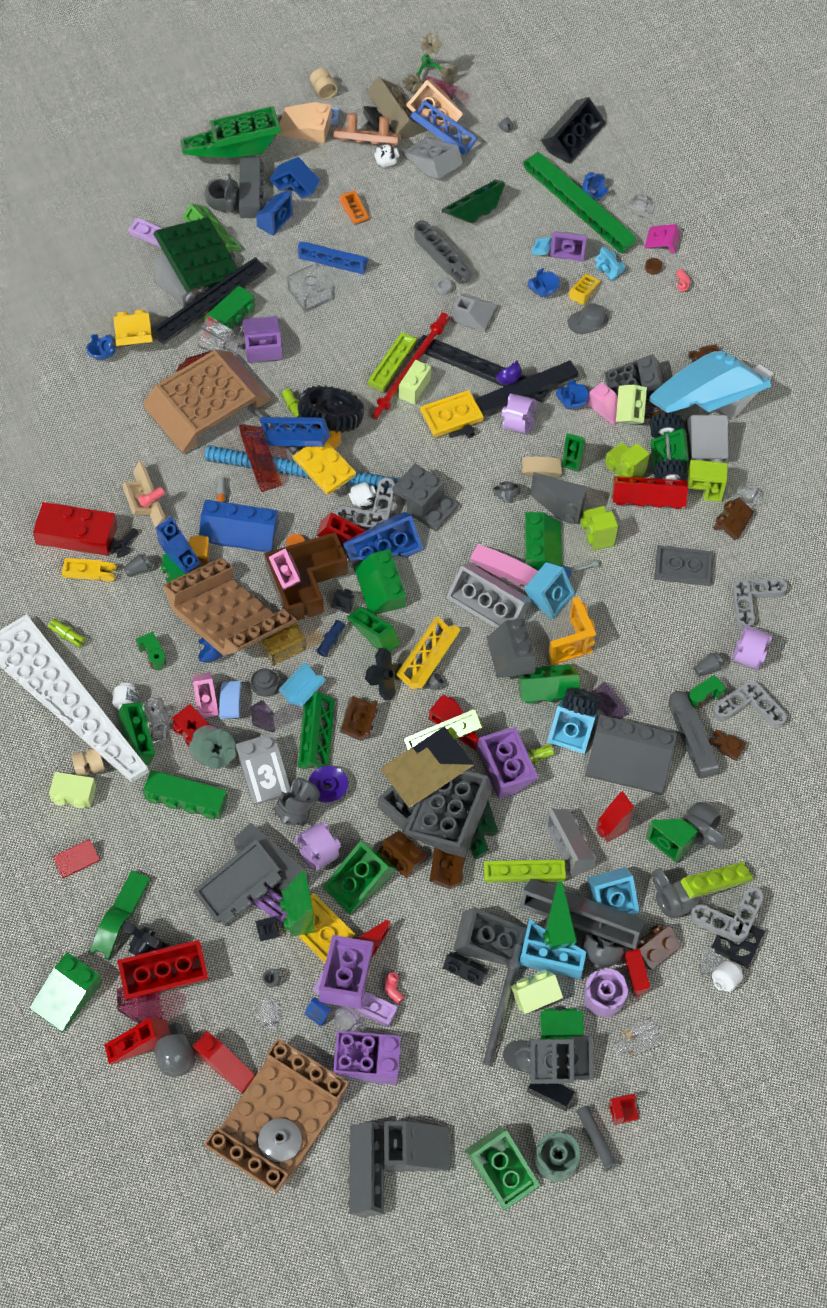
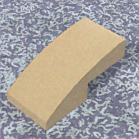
M536 456L523 457L522 473L523 475L533 476L535 472L559 478L562 474L561 459Z

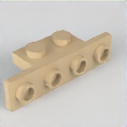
M138 461L133 471L137 482H124L122 488L133 515H150L154 527H156L165 520V513L162 511L159 499L148 507L140 505L139 497L154 491V486L150 481L143 461Z

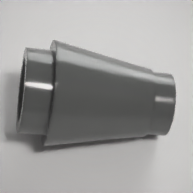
M144 553L137 555L123 569L129 577L149 570L148 568L152 565Z
M710 652L693 668L700 677L721 669L724 663L717 652Z

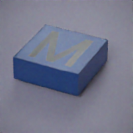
M314 997L310 1001L305 1015L321 1027L326 1022L331 1009Z

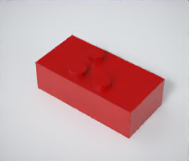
M42 502L33 535L37 545L109 556L111 542L117 529L115 513Z

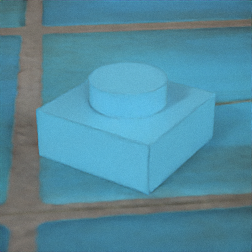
M538 238L531 249L534 256L547 255L551 248L552 238Z

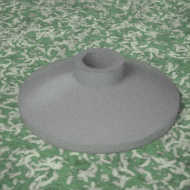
M279 1118L271 1120L263 1126L259 1133L258 1144L260 1151L267 1159L274 1162H285L292 1159L299 1152L302 1136L296 1124L290 1120ZM283 1135L284 1139L277 1141L276 1136Z

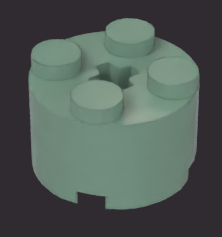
M205 725L198 728L193 734L192 742L189 744L192 757L211 769L226 766L236 756L233 737L227 731L216 726Z
M550 1132L540 1140L535 1154V1164L539 1173L551 1182L569 1179L575 1173L580 1161L579 1144L574 1137L567 1133ZM554 1154H555L556 1156L561 1155V1156H562L561 1159H559V1158H556V1159H555V1158H554Z

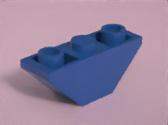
M172 516L155 527L158 542L166 555L185 574L201 563Z

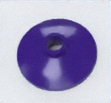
M334 766L320 767L309 778V782L313 783L320 792L318 799L320 802L332 803L338 801L345 795L348 789V780L345 773ZM330 785L332 788L325 789V786Z

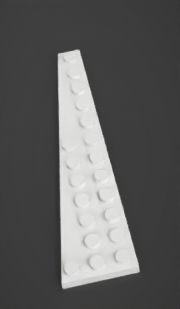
M27 614L0 630V667L132 783L149 773L148 767Z

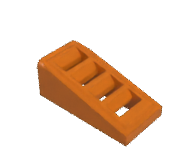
M356 190L340 195L339 202L354 225L370 219ZM359 215H362V216H363V217H361V218L356 219V216H359Z

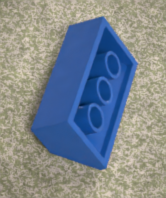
M205 499L201 513L199 535L209 537V543L214 545L269 552L273 549L279 523L278 510Z

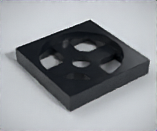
M724 921L720 928H723L725 926ZM739 924V929L735 933L738 936L743 928L742 924ZM753 925L751 926L749 932L753 933L755 944L744 940L741 944L736 945L733 941L717 934L710 950L748 968L765 931ZM720 938L729 942L730 948L728 952L722 947ZM740 949L750 952L745 956H735Z

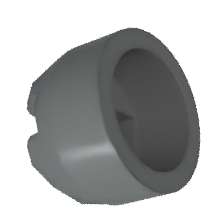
M506 117L500 121L498 126L502 131L508 132L512 130L513 123L509 117Z
M433 673L428 679V685L433 690H437L445 684L443 678L437 673Z
M268 969L264 972L262 980L268 987H276L280 983V975L276 970Z

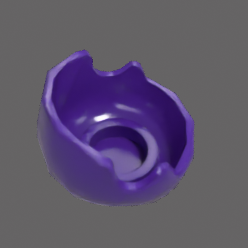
M516 360L511 366L500 371L498 375L496 374V379L500 384H513L521 377L522 368L518 360Z

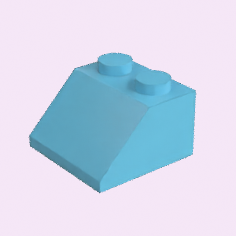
M547 562L524 588L528 597L532 599V603L551 619L557 616L575 594L564 568Z
M561 700L557 706L547 742L585 754L598 711L593 716L576 714L574 711L564 708L562 706L563 700Z
M626 867L587 878L592 901L630 915L640 913L633 875Z

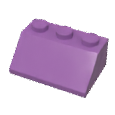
M516 727L479 737L476 749L498 799L516 794L538 779Z

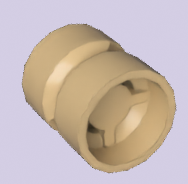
M319 68L311 74L310 82L320 99H330L337 93V85L326 68Z
M93 748L87 749L86 753L80 751L71 754L78 776L86 777L89 776L90 772L96 774L105 771L100 754Z

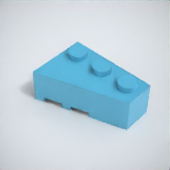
M529 919L520 958V966L541 971L549 970L554 974L580 980L586 951L576 945L549 950V946L545 945L543 940L545 929Z

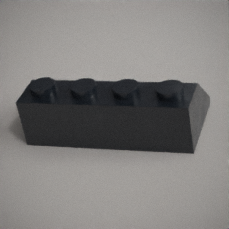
M590 97L582 98L572 104L541 139V142L549 154L570 164L602 129L606 122Z

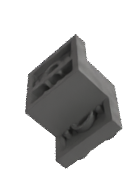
M416 463L393 486V492L407 500V513L435 532L458 508L457 502L444 495V481Z
M549 1036L550 1039H530L531 1084L574 1083V1080H593V1036Z

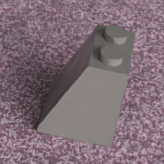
M164 253L153 260L156 284L183 307L191 303L200 294L205 293L209 288L187 293Z
M691 415L686 421L689 462L690 460L725 462L728 459V415Z

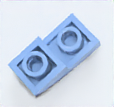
M241 681L222 682L219 707L220 719L240 717Z

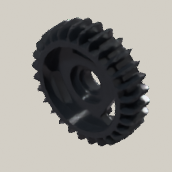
M320 385L318 387H308L306 390H303L298 401L297 410L300 417L324 418L329 432L334 431L337 433L340 431L344 433L345 431L355 430L361 424L364 415L363 403L360 399H357L356 395H352V392H346V389L334 388L333 385L332 387H327V385L324 387ZM313 424L316 428H321L320 424Z

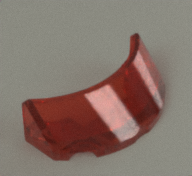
M239 425L245 450L261 492L281 486L282 483L262 426Z

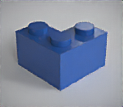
M299 157L278 165L269 179L280 191L291 187L301 199L312 195L320 182L315 173Z

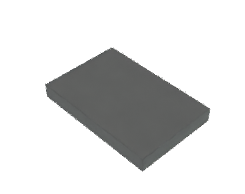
M657 545L654 580L710 586L713 551Z

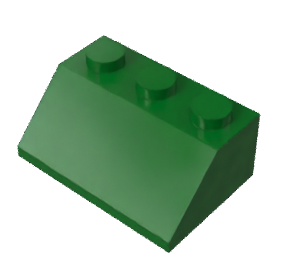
M525 512V564L537 571L546 562L562 566L561 522L544 512Z
M390 549L372 553L354 567L368 611L376 615L406 607V594Z
M574 664L535 667V673L517 675L520 698L522 702L528 704L536 703L539 700L554 702L556 699H564L567 688L580 689L579 673Z

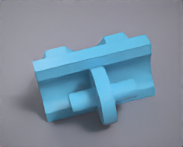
M601 247L600 254L595 259L597 262L595 268L597 271H604L611 281L616 280L618 274H622L626 266L623 262L616 261V253L613 250L608 251L606 247Z

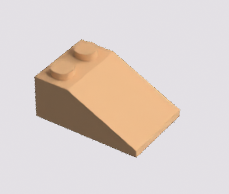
M432 79L426 80L406 104L413 112L419 109L424 100H427L456 122L463 115V112ZM425 106L421 113L426 117L432 116L431 109ZM442 116L435 117L437 125H445Z
M313 102L285 107L279 124L281 133L277 135L325 143L331 124L332 105Z

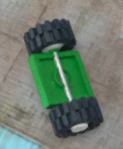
M662 412L661 415L657 413L656 416L650 419L651 437L654 438L650 440L654 478L687 480V465L685 463L689 462L687 437L686 431L683 429L682 417L675 412L673 414L671 412L667 414Z

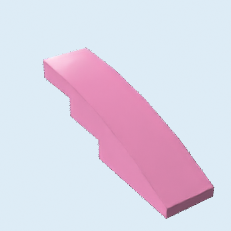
M479 544L476 545L469 559L497 578L501 579L504 577L517 586L521 584L526 586L538 572L517 559Z

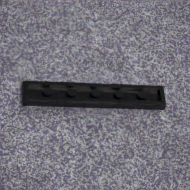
M571 360L478 397L476 398V403L482 413L486 415L507 406L510 393L530 397L578 377L579 373Z

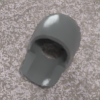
M228 174V180L213 179L208 182L204 193L207 204L215 210H226L227 212L235 210L238 199V184L231 179L230 174Z
M697 802L691 805L681 819L685 822H690L698 831L694 843L702 846L708 843L723 850L726 838L716 830L722 819L721 811L707 802Z
M661 868L652 872L653 882L657 889L656 901L666 916L671 919L677 918L692 911L698 905L700 896L690 899L680 881L671 884Z
M175 1022L168 1025L171 1035L159 1039L155 1043L154 1050L160 1071L171 1077L182 1076L188 1073L195 1063L193 1046L186 1038L181 1024Z

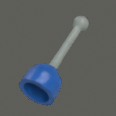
M594 560L590 564L573 569L567 566L561 567L564 568L569 579L573 572L593 566L598 567L600 563L598 560Z

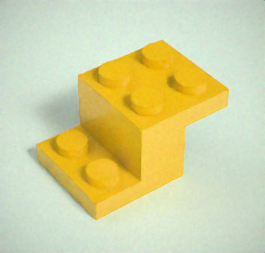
M145 309L135 310V314H128V311L117 312V316L113 317L117 346L153 341L149 312L145 313Z

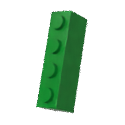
M150 770L143 788L144 798L150 803H162L172 809H184L187 813L202 814L208 819H221L228 800L227 790Z

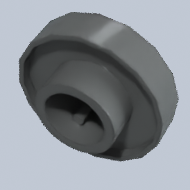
M512 481L500 482L499 486L493 488L494 496L501 499L502 502H512L521 493L520 485L514 484Z
M267 668L257 670L250 680L253 692L263 697L274 694L279 687L277 674Z

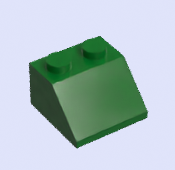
M683 819L652 820L646 839L675 863H678L692 848L698 831L690 822H685Z

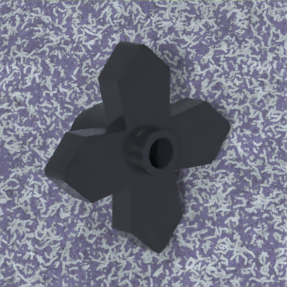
M379 648L375 655L376 664L367 668L365 680L370 685L379 684V695L384 700H392L396 692L394 680L400 679L396 674L402 667V664H392V654L387 648Z
M127 921L122 926L123 930L134 935L128 950L133 955L147 953L151 947L159 950L170 946L155 937V932L147 927L142 929Z

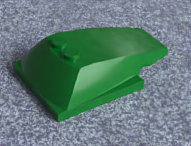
M270 106L210 120L211 130L180 139L183 155L229 158L255 156L266 151L276 134L281 133V128L275 108Z

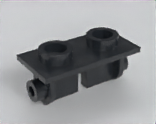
M450 951L446 956L443 969L477 986H481L483 977H485L488 971L485 965H481L473 960L468 964L466 963L467 957Z

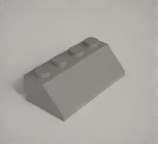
M470 562L461 565L446 596L450 601L495 628H498L507 620L522 619L532 602V599Z

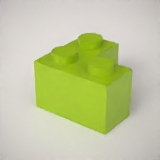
M621 442L606 454L605 465L618 476L643 477L646 474L650 453L638 443L629 448Z
M690 460L688 489L703 490V500L721 502L727 483V463Z
M605 506L584 510L580 524L582 529L586 531L588 545L591 544L593 551L614 546L618 525L613 512H607Z

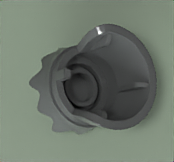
M302 778L294 779L290 792H282L273 808L275 816L278 815L280 817L281 824L286 823L287 825L295 826L300 823L304 827L306 821L309 820L311 807L320 797L318 788L308 780Z

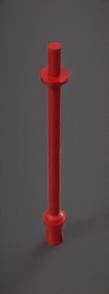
M442 312L435 323L431 324V332L385 397L377 399L378 406L371 415L373 419L377 420L383 410H390L391 404L389 402L398 391L399 384L414 361H419L436 335L443 333V328L450 321V316L447 318L448 314Z

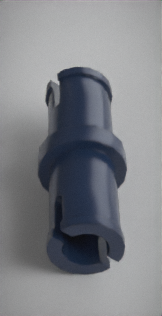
M339 620L334 621L329 632L324 634V639L316 650L320 656L327 657L333 645L337 644L338 637L346 625Z

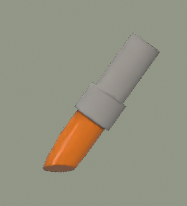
M224 477L218 478L216 496L219 502H224L226 496Z

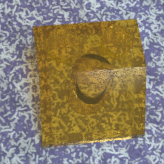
M296 623L258 641L273 666L307 650L306 638Z

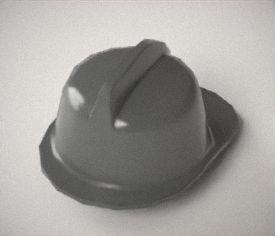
M595 303L585 305L581 311L572 314L568 319L570 330L577 334H586L601 329L608 323V316L604 312V306Z
M517 1040L509 1043L503 1052L505 1063L515 1070L530 1074V1042Z

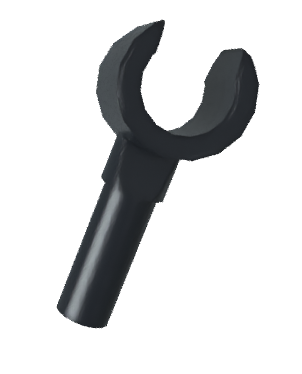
M467 424L462 430L450 433L449 437L452 438L465 434L467 438H472L475 436V430L471 425Z

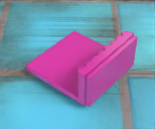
M677 224L650 227L645 248L668 246L670 252L675 253L680 237V230Z

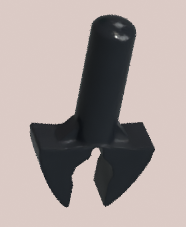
M132 528L121 541L113 539L111 542V554L116 549L121 548L117 552V558L128 555L130 548L127 545L138 534V530Z

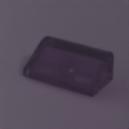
M604 681L592 691V694L595 693L600 697L599 707L606 716L621 719L631 713L609 683Z
M260 700L250 707L252 724L271 733L275 732L274 713L264 700Z

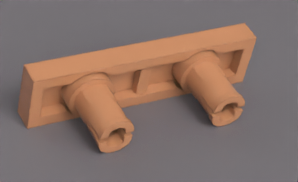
M357 113L347 114V128L338 127L334 130V137L339 138L340 141L354 139L358 143L371 141V144H380L382 142L392 146H396V144L402 141V134L389 132V117L387 116L379 117L378 132L357 129Z

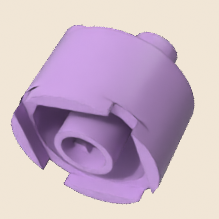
M510 393L507 407L504 406L502 410V417L505 418L503 429L525 434L529 433L535 419L532 417L533 412L536 413L537 409L536 400Z
M746 625L741 633L743 636L738 640L735 647L733 661L758 670L761 662L766 657L767 651H765L766 645L770 644L772 635Z
M324 822L315 824L295 838L296 845H301L302 850L299 852L310 868L316 867V871L339 857L338 849L341 848L340 842L337 838L332 837L328 826Z
M613 969L597 970L590 975L584 991V1003L592 1013L611 1018L621 1011L628 995V987L623 975Z

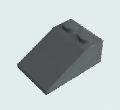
M534 472L530 496L558 519L569 524L578 525L584 508L587 487Z
M474 907L464 911L462 914L454 951L472 958L507 966L508 959H511L514 945H524L527 928Z

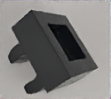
M347 588L344 591L337 589L334 593L332 607L349 614L354 601V595H351L353 591Z
M276 916L255 921L260 941L280 937Z

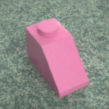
M601 382L590 391L588 405L614 426L617 423L618 397L613 390Z
M286 549L269 557L283 590L301 582L296 564Z
M211 672L191 675L198 713L203 718L219 715Z

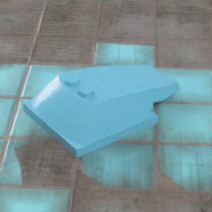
M714 351L686 366L659 387L649 398L650 402L667 413L690 407L693 404H697L704 410L711 412L769 388L771 383L769 379L755 372L736 357L727 354L725 351Z

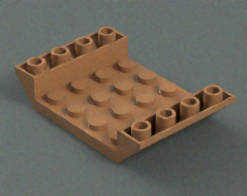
M213 350L156 384L143 403V407L181 453L184 454L198 445L196 437L251 403L256 408H259L272 399L232 352Z
M221 557L163 585L171 608L180 619L222 655L239 652L296 623L297 619L285 609L273 613L233 579L234 567Z
M277 1038L266 1054V1062L221 1127H215L203 1146L274 1193H277L290 1181L337 1110L349 1086V1082ZM279 1118L290 1120L296 1124L302 1136L299 1152L292 1159L285 1162H274L267 1159L260 1151L258 1144L259 1133L263 1126L269 1121ZM283 1135L276 1136L277 1141L284 1139Z

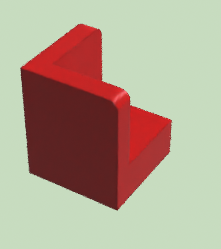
M635 1094L610 1099L608 1106L614 1125L638 1120Z

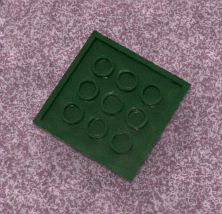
M209 217L158 229L153 233L187 293L214 286L238 269Z

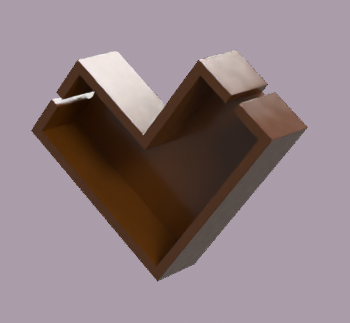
M336 532L264 553L266 568L281 606L296 618V621L305 619L304 615L311 617L325 613L323 597L317 583L349 574L348 561ZM283 549H286L291 554L301 582L283 590L269 559L270 556Z

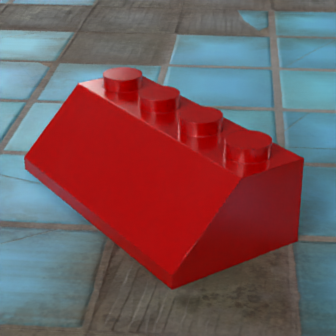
M200 940L117 960L125 1000L209 980Z

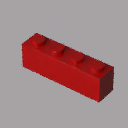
M614 476L612 503L617 505L634 504L638 507L652 505L656 508L670 506L674 509L686 507L688 494L687 480Z

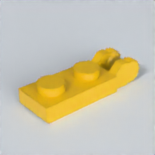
M65 558L62 578L101 579L106 582H112L115 580V574L101 571L114 572L117 569V565L115 563L102 562V560Z

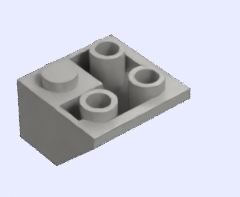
M466 293L461 294L453 306L452 321L484 332L497 308V304Z

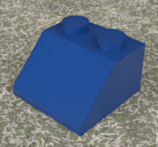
M290 190L276 194L267 202L262 210L258 211L256 221L259 229L274 236L293 215V203Z

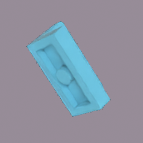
M303 663L280 687L279 691L289 704L303 706L326 679L324 676L315 675L307 663Z

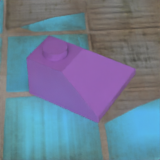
M553 232L550 257L584 262L588 235L571 232Z

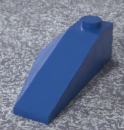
M406 512L393 516L343 543L349 561L364 560L372 553L388 549L391 550L393 557L408 556L423 549L413 518Z

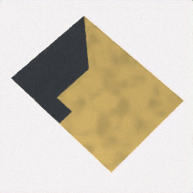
M444 726L380 769L410 808L474 766V763Z

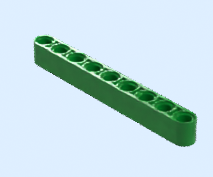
M536 152L524 160L523 165L528 173L618 252L623 253L636 244L635 236L540 152Z

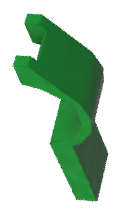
M131 870L113 906L108 909L98 927L90 953L95 954L97 950L106 954V960H110L118 934L125 921L134 914L150 883L149 877Z

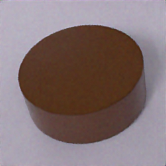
M650 258L646 261L645 270L651 275H657L662 271L663 264L658 258Z

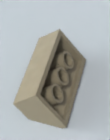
M378 77L367 90V93L370 95V100L377 105L379 113L389 117V125L393 128L392 132L402 134V137L408 139L428 131V129L410 117L413 112L406 106L410 100L400 86Z

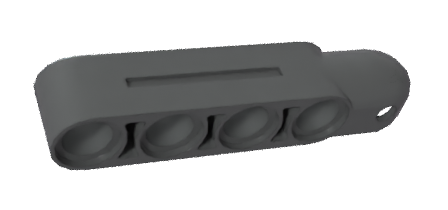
M417 221L414 225L415 241L457 283L465 284L470 281L472 277L471 271L461 261L460 255L427 221Z
M673 692L669 698V708L698 778L701 779L719 774L717 759L695 708L691 705L685 692Z

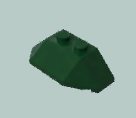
M495 179L441 209L442 213L468 223H473L482 215H488L491 213V210L497 208L505 183Z

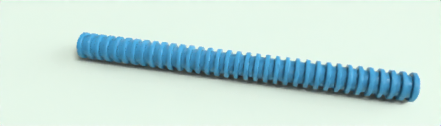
M208 445L205 451L206 461H217V463H228V465L233 464L234 466L238 464L239 467L244 466L248 468L249 466L250 469L255 467L256 470L261 468L262 471L266 469L267 472L272 470L273 473L278 471L279 474L283 472L284 475L289 473L290 476L294 474L296 477L300 475L302 478L303 476L307 479L309 478L293 459L291 461L288 458L283 460V457L278 459L277 456L272 458L271 455L267 457L265 454L261 456L260 453L256 455L254 452L250 454V452H239V450H228V448H217V446L212 447L211 445ZM358 471L356 476L345 483V485L350 484V486L367 482L369 486L373 485L374 489H377L379 481L383 478H389V476L384 477L383 475L378 476V474L372 475V473L367 474V472L361 473V471ZM390 478L394 481V484H396L400 480V478ZM386 483L385 486L382 485L384 492L391 488L389 483Z

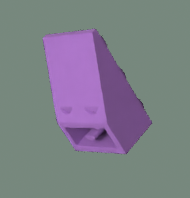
M277 316L242 319L247 363L282 359V346Z
M337 1030L333 1073L372 1083L396 1085L401 1036Z

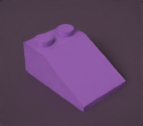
M332 935L319 988L320 1002L361 1009L374 942Z

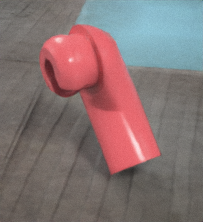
M680 269L676 273L680 279L677 287L679 291L684 292L688 290L691 279L683 269Z
M159 487L147 495H141L138 501L141 506L148 507L154 501L164 496L165 492Z
M390 972L385 978L384 991L397 1004H400L405 996L397 990L399 976L395 972Z

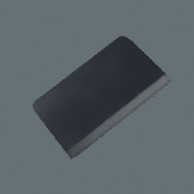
M363 106V114L373 131L378 132L379 117L383 115L377 110L378 107Z
M530 1083L527 1093L564 1111L567 1110L575 1093L558 1083Z

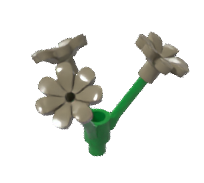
M428 33L426 37L421 38L423 43L421 49L427 51L421 57L420 69L417 75L410 74L403 81L406 84L405 89H411L412 94H416L424 84V81H420V75L424 67L434 66L443 74L442 79L445 85L448 83L452 85L454 83L453 78L456 79L458 76V67L451 65L449 68H442L434 63L429 56L432 52L438 53V48L442 46L441 42H437L439 39L438 35L432 37V34Z

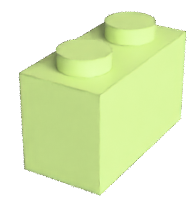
M417 360L414 361L399 384L400 399L415 405L431 380V366Z
M638 385L619 386L616 422L625 424L644 423L647 387Z
M55 772L49 791L51 801L57 805L69 804L76 808H91L96 790L95 780L90 777Z
M549 970L539 971L534 977L529 979L522 978L515 985L511 986L518 1008L524 1014L563 998L556 976Z

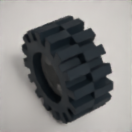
M571 687L566 689L562 706L568 708L569 711H574L576 714L593 716L597 712L600 697L595 693L592 694L590 691H585V689L580 690L579 688Z

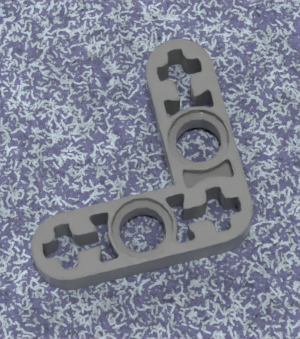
M383 478L379 481L373 511L344 506L339 507L335 514L339 516V514L346 512V515L352 516V513H354L352 523L364 529H370L377 525V522L371 521L372 525H369L370 516H372V520L376 521L379 518H382V521L389 519L394 497V481L390 478ZM386 483H389L391 488H388L387 496H385L382 485L385 486ZM386 500L388 507L385 509L379 508V501ZM364 514L367 520L364 523H358L356 520L358 515ZM345 517V518H344V519H346V520H348V521L351 522V518H350V517Z
M780 578L739 579L734 582L732 596L736 625L740 630L743 631L746 625L753 627L755 618L752 598H779L784 596L787 590L785 580ZM761 585L765 590L759 592L755 589V586ZM739 586H741L742 589H744L742 596H740L741 591L740 588H738ZM746 602L748 607L741 608L738 603ZM744 614H746V621L748 622V624H745V622L742 621Z
M753 681L745 683L718 702L713 711L715 719L726 721L750 704L771 727L776 729L782 728L787 719V715L758 683ZM748 689H749V690H753V689H754V690H755V693H753V692H750V693H749V692H748ZM739 698L742 704L735 705L732 699ZM765 701L770 707L764 709L760 707L759 703ZM727 706H729V708L726 710V713H719V710L723 711L727 708ZM774 717H776V718L780 717L781 720H780V721H779V720H776V721H775V720H774Z
M755 887L747 889L734 918L707 906L697 905L691 911V921L695 925L731 941L743 942L760 908L763 893ZM754 894L756 895V899L754 900L753 905H748L751 896ZM741 911H749L752 917L750 919L742 918ZM703 912V916L700 919L697 918V914ZM709 915L712 916V917H711V920H710V924L707 923V920L709 919ZM716 919H721L724 921L725 926L717 928L713 922ZM739 924H742L743 928L738 936L735 933Z

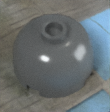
M588 932L584 940L583 950L586 951V957L592 962L594 967L604 969V967L613 966L621 960L626 946Z

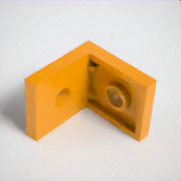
M580 597L572 599L569 619L576 634L550 641L548 654L550 666L593 653L591 646L595 645L593 637L597 635L594 630L595 625L592 618L589 619L587 606L585 603H582Z

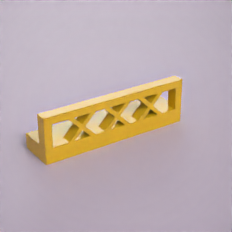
M435 617L396 675L411 689L422 688L460 632V629L456 625L447 626L439 617ZM437 624L443 629L440 636L435 634ZM427 639H431L432 642L430 650H426L425 641ZM417 653H422V662L416 665L415 656ZM412 667L413 674L411 679L404 674L406 669Z

